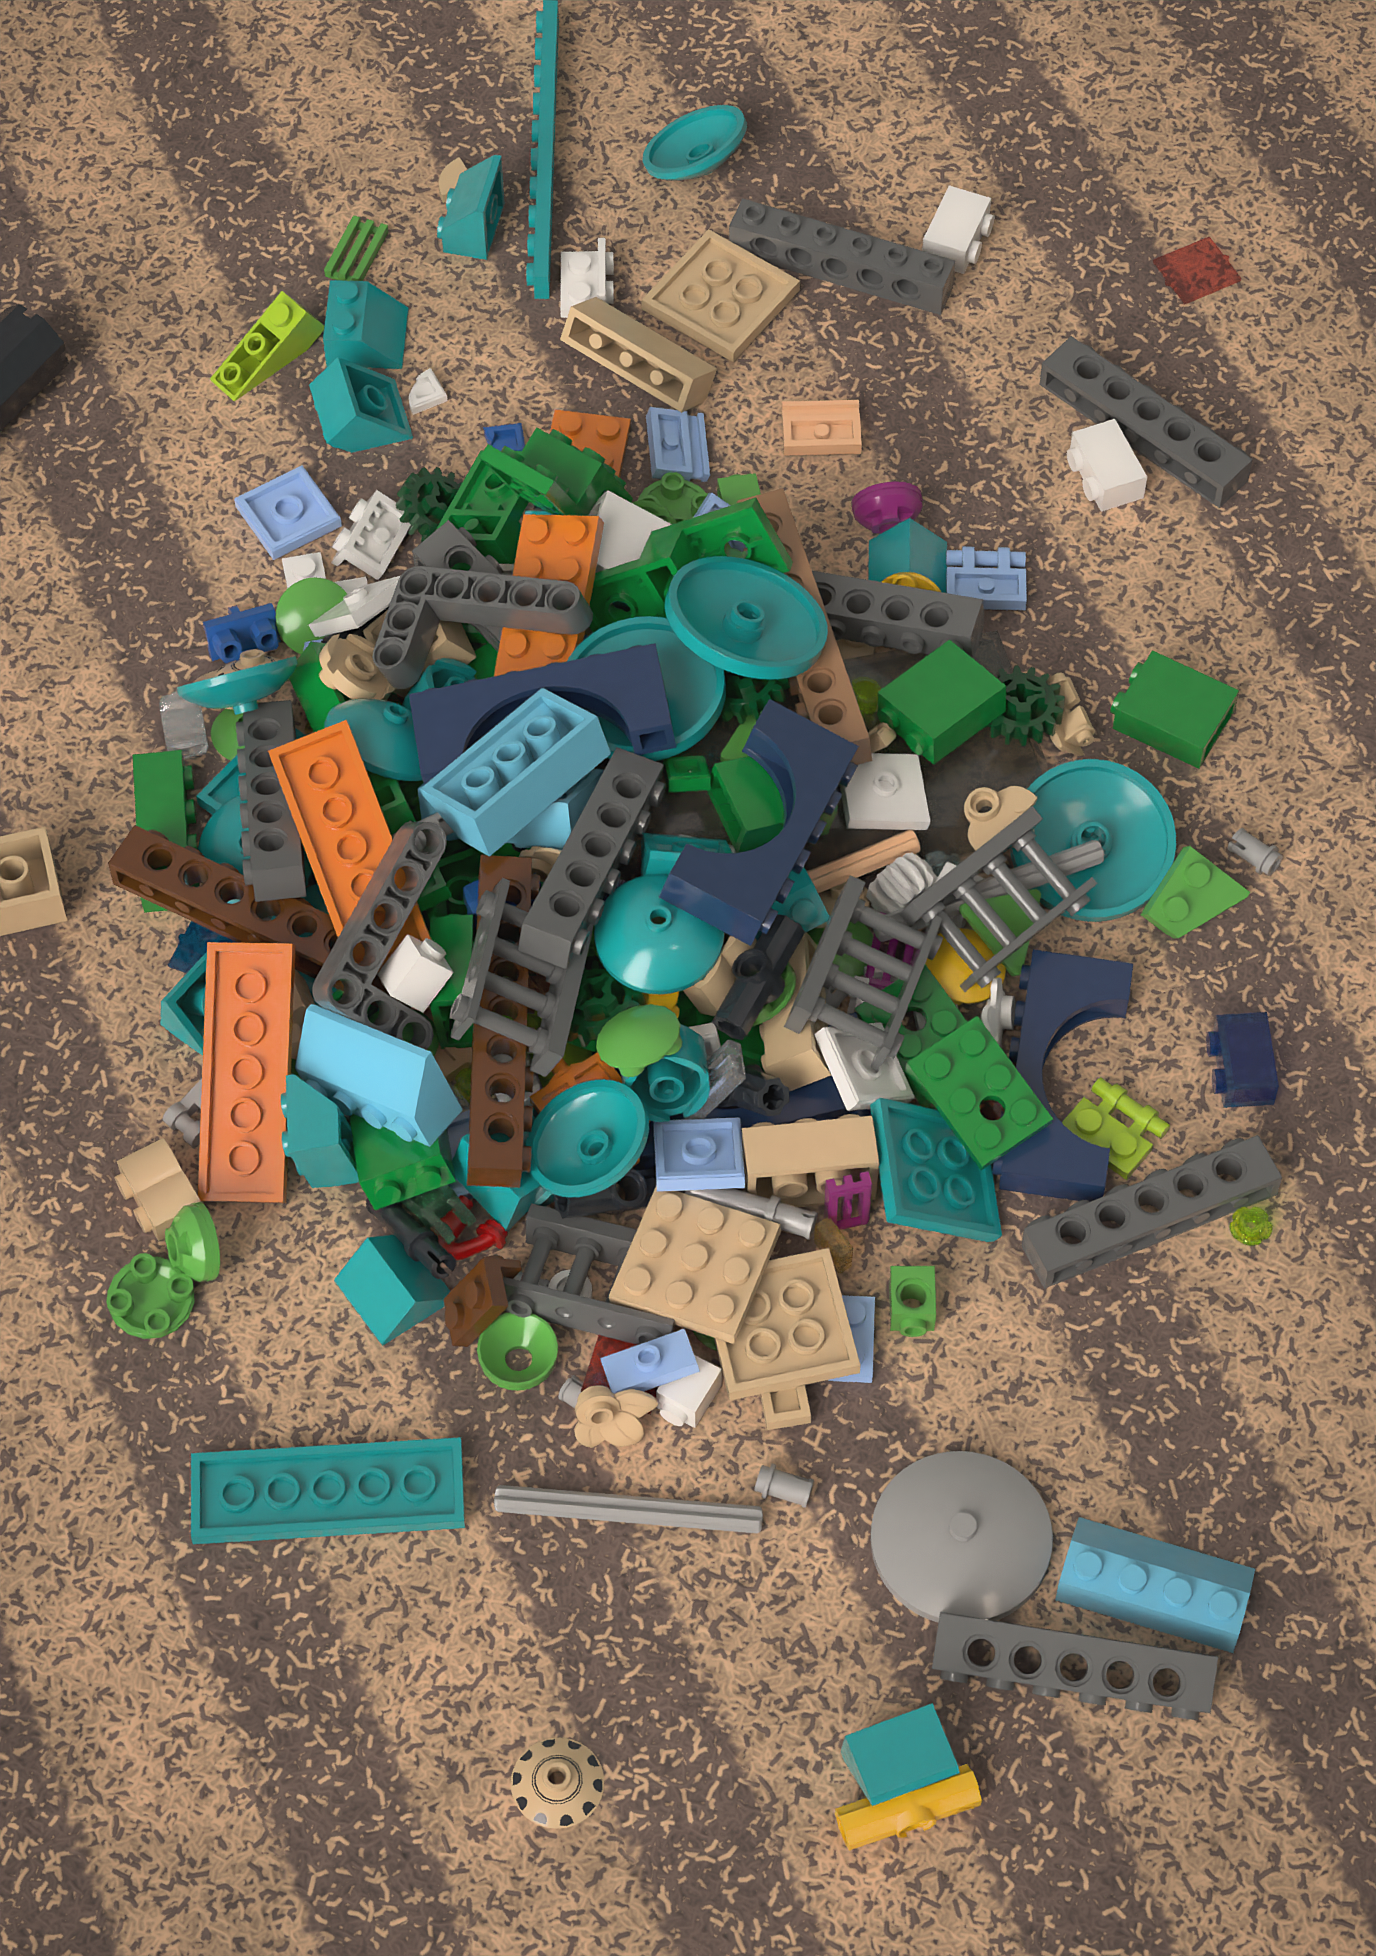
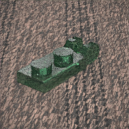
M448 1185L398 1202L422 1225L431 1228L447 1245L456 1239L448 1224L440 1220L449 1211L452 1210L456 1217L468 1227L477 1221L471 1211L461 1202L455 1191Z

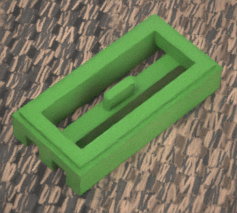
M353 215L324 269L325 277L343 281H363L389 233L388 225L381 223L379 227L374 226V221L367 219L365 223H362L360 217ZM360 230V233L355 243L353 244L347 258L345 259L340 271L337 272L336 270L339 267L344 255L346 254L352 240L354 239L357 231ZM374 234L353 276L349 275L369 235Z

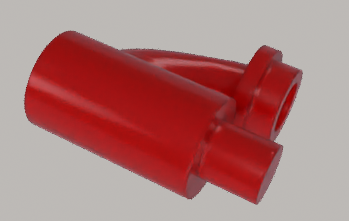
M460 1195L453 1205L445 1204L428 1226L438 1236L439 1244L448 1253L452 1254L456 1261L472 1257L492 1246L502 1249L506 1244L505 1239L508 1236V1232L505 1231L502 1225L491 1219L486 1220L484 1224H480L477 1227V1237L460 1243H454L468 1225L469 1220L466 1215L473 1207V1203L463 1195Z

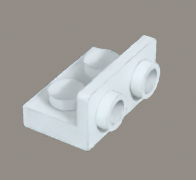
M598 238V251L561 252V317H568L571 306L594 297L601 299L607 304H614L613 281H606V275H614L613 252H606V238Z
M378 490L374 492L368 501L361 498L349 516L354 521L350 530L344 527L332 545V548L337 550V553L331 563L339 566L345 559L371 577L379 580L411 526L409 522L401 523L399 520L404 511L397 509L395 506L396 502Z

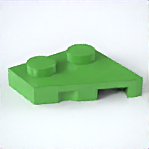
M1187 846L1182 848L1140 915L1163 933L1176 939L1244 900L1250 892L1194 848Z

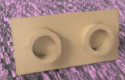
M1057 673L1051 676L1049 685L1059 683V695L1065 696L1062 724L1056 725L1055 734L1053 736L1050 735V738L1059 750L1083 756L1084 753L1081 746H1087L1094 741L1093 735L1095 730L1084 707L1079 705L1070 712L1069 709L1081 700L1071 678L1065 677L1064 673Z

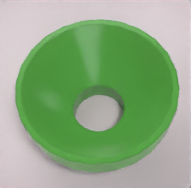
M202 1202L185 1205L174 1217L170 1228L165 1230V1242L169 1260L173 1268H179L184 1274L197 1282L215 1280L220 1270V1250L212 1217Z
M510 1312L498 1316L481 1333L477 1346L479 1364L489 1380L499 1387L517 1391L531 1389L545 1381L554 1370L558 1358L557 1337L552 1327L535 1314H531L528 1317H518ZM518 1348L527 1350L532 1356L530 1366L521 1371L510 1369L505 1362L507 1354Z

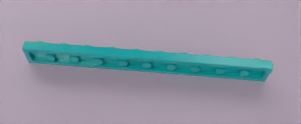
M543 0V11H536V33H542V38H535V60H541V65H534V87H540V92H533V115H539V120H532V143H538V148H531V171H537V176H530V199H536V205H529V228H535V234H528L527 240L528 257H534V263H527L526 282L527 286H534V299H550L559 36L558 0Z

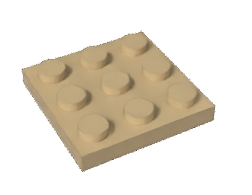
M708 229L642 299V310L734 362L800 291V280Z
M656 1185L610 1291L609 1301L611 1304L674 1319V1325L735 1344L781 1233L780 1224L682 1192H657Z
M829 1248L769 1260L735 1344L714 1338L729 1401L860 1373L861 1365Z

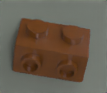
M500 1255L483 1257L444 1298V1319L450 1331L452 1346L468 1347L508 1307L503 1277L513 1279L522 1270L520 1260L504 1259Z

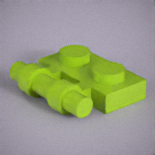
M1100 1077L1092 1086L1091 1091L1102 1098L1103 1101L1096 1106L1083 1097L1062 1123L1081 1139L1100 1147L1109 1148L1108 1168L1127 1180L1152 1151L1153 1144L1142 1137L1144 1133L1148 1130L1162 1139L1168 1132L1170 1124L1158 1117L1159 1112L1150 1105L1144 1107L1127 1095L1128 1090L1118 1083L1111 1085ZM1115 1109H1118L1134 1120L1129 1128L1111 1116Z

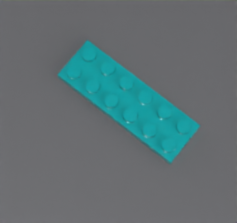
M461 1437L191 1453V1539L193 1544L465 1528Z

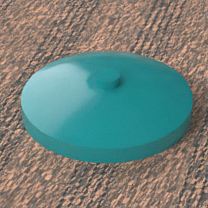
M714 556L692 561L679 569L674 575L665 598L667 620L683 644L707 662L741 676L769 680L797 676L810 669L817 662L827 640V621L821 607L813 596L784 573L752 560Z
M653 616L628 618L609 624L592 633L575 648L567 661L586 658L593 654L620 651L636 645L644 646L656 643L677 748L639 755L653 761H658L687 750L711 730L724 706L726 697L725 674L723 669L702 659L683 644L672 630L667 618ZM598 717L611 752L607 758L611 759L617 747L634 753L633 747L626 735L611 722Z
M1082 759L1067 762L1048 770L1038 777L1027 790L1037 797L1033 807L1043 820L1034 828V832L1037 835L1035 840L1046 854L1050 856L1091 840H1098L1105 854L1104 861L1101 864L1066 876L1076 889L1091 877H1093L1097 884L1087 893V896L1091 899L1089 903L1073 916L1067 910L1061 915L1087 922L1110 921L1129 915L1147 904L1173 864L1176 852L1174 820L1166 801L1159 791L1138 772L1124 765L1099 759ZM1014 847L1010 848L1014 868L1031 862L1022 850L1017 852ZM1049 882L1029 889L1039 890L1041 893L1040 903L1050 910L1063 901Z

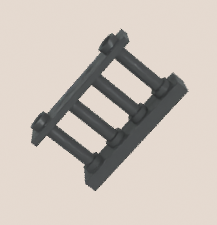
M1033 806L914 899L900 914L910 927L922 918L927 924L932 921L935 915L943 918L938 931L973 971L960 985L964 992L976 983L983 989L993 978L1001 974V971L997 968L999 964L1066 910L1073 916L1091 901L1087 893L1097 884L1093 877L1076 889L1034 839L1037 835L1033 832V829L1043 818ZM1011 847H1014L1017 852L1022 850L1063 899L1062 902L1048 913L1045 912L1004 863L1007 859L1003 854ZM982 870L987 875L992 874L1033 922V925L1018 937L1015 936L974 887L977 883L973 878ZM952 894L957 900L962 898L1002 945L1003 949L990 960L986 961L944 911L947 907L943 901Z
M850 875L837 897L784 1027L800 1034L807 1020L816 1022L819 1019L877 1046L878 1048L870 1067L878 1070L887 1056L892 1059L895 1058L903 1042L904 1035L898 1033L925 962L927 958L930 960L934 959L941 945L943 937L937 935L943 918L935 915L925 932H920L865 906L866 901L859 897L866 882ZM859 921L917 948L911 965L851 938L853 933L846 931L849 922L856 924ZM845 953L903 980L898 998L839 971V966L833 963L835 955L837 954L842 957ZM832 986L890 1013L891 1015L885 1030L883 1031L825 1004L826 999L819 996L822 987L829 989Z
M502 878L492 891L486 890L483 893L477 906L476 914L481 915L462 994L460 993L451 1008L450 1018L455 1020L451 1038L459 1040L473 1023L529 1046V1051L534 1053L530 1071L546 1077L564 1056L594 924L590 923L587 929L590 931V935L582 955L574 954L567 969L518 951V945L497 937L501 920L522 928V923L528 914L524 910L505 903L510 881ZM492 954L546 976V982L550 983L549 991L543 995L489 972ZM483 989L538 1011L537 1015L542 1018L540 1027L535 1030L480 1007Z
M531 1203L526 1216L525 1243L534 1246L521 1280L503 1277L508 1307L504 1311L515 1314L518 1317H528L531 1314H535L549 1323L637 1345L673 1333L674 1319L611 1304L609 1301L610 1291L637 1229L584 1216L562 1219L556 1209ZM550 1250L576 1255L563 1291L538 1285ZM594 1260L618 1266L605 1302L580 1296L590 1266Z

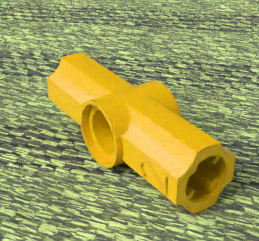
M968 1764L959 1766V1774L874 1806L865 1798L836 1808L835 1816L838 1828L848 1850L893 1835H897L898 1838H905L908 1831L923 1827L924 1831L928 1830L936 1824L937 1820L981 1806L982 1799L979 1785L973 1771L969 1768Z

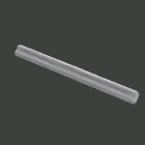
M1091 840L1052 854L1049 857L1062 873L1067 876L1101 864L1104 861L1105 854L1099 841ZM1032 862L1011 869L1027 890L1048 883ZM994 876L977 881V884L974 886L984 899L1008 895L1007 891ZM952 894L943 901L947 907L944 911L950 918L960 914V905L966 902L962 898L957 900ZM905 908L886 914V916L908 925L900 916ZM922 918L912 928L918 930L928 926L930 922L927 924ZM873 928L874 934L879 941L885 942L893 939V937Z
M507 1485L497 1486L494 1496L495 1510L505 1513L759 1533L763 1522L762 1508L749 1505Z

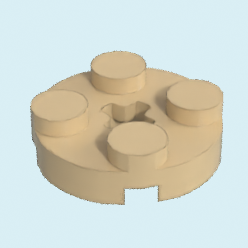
M340 634L332 636L321 650L319 656L322 667L319 673L321 681L327 687L338 689L351 699L387 700L396 688L389 684L374 664L372 656L375 644L353 634H349L346 639H338Z

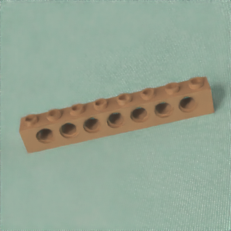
M781 488L738 500L737 503L755 497L757 498L793 561L790 571L784 574L799 583L813 596L821 607L827 621V640L817 662L807 671L797 676L789 677L791 688L788 689L791 696L798 694L800 703L795 704L797 714L859 746L851 762L859 765L872 761L869 735L784 489Z

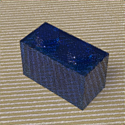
M1267 1012L1216 1015L1213 1031H1208L1206 1034L1208 1057H1216L1217 1069H1212L1213 1093L1221 1094L1223 1108L1274 1105L1279 1084Z

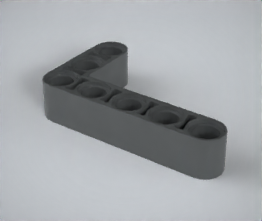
M414 566L402 573L398 580L375 644L372 658L374 664L392 687L406 689L414 685L421 676L440 620L572 635L579 634L590 626L593 620V612L578 587L568 581Z
M408 822L402 825L394 836L318 973L312 987L315 1001L322 1008L400 1040H403V1028L406 1024L410 1023L414 1034L409 1043L427 1050L434 1037L431 1023L425 1017L371 985L444 853L447 844L446 835L439 825L432 822ZM419 831H422L426 837V846L422 852L415 845V838ZM399 868H402L406 875L405 884L401 889L396 886L394 881L395 873ZM381 905L385 911V920L378 927L374 921V911ZM360 942L365 949V955L363 960L357 964L353 958V949ZM340 980L344 986V993L342 998L336 1002L332 996V987L336 981ZM375 1001L379 1008L378 1018L371 1023L367 1017V1010L369 1005Z

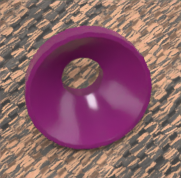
M884 482L869 486L858 492L851 501V508L855 520L860 525L871 530L872 533L881 534L908 518L915 520L922 511L923 497L921 490L911 483Z

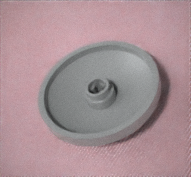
M968 1451L937 1453L924 1457L904 1468L890 1481L882 1492L875 1507L871 1524L872 1556L883 1583L894 1597L908 1609L928 1620L938 1623L940 1612L997 1621L1018 1610L1034 1595L1041 1585L1048 1570L1053 1547L1052 1524L1048 1510L1040 1494L1029 1480L1015 1468L1001 1460L985 1454Z

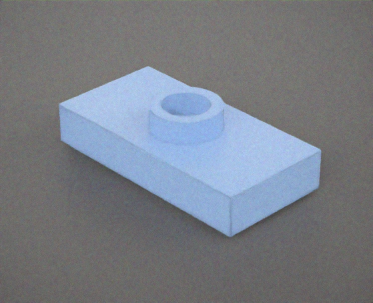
M685 1328L600 1358L611 1392L614 1394L628 1389L644 1392L700 1372Z

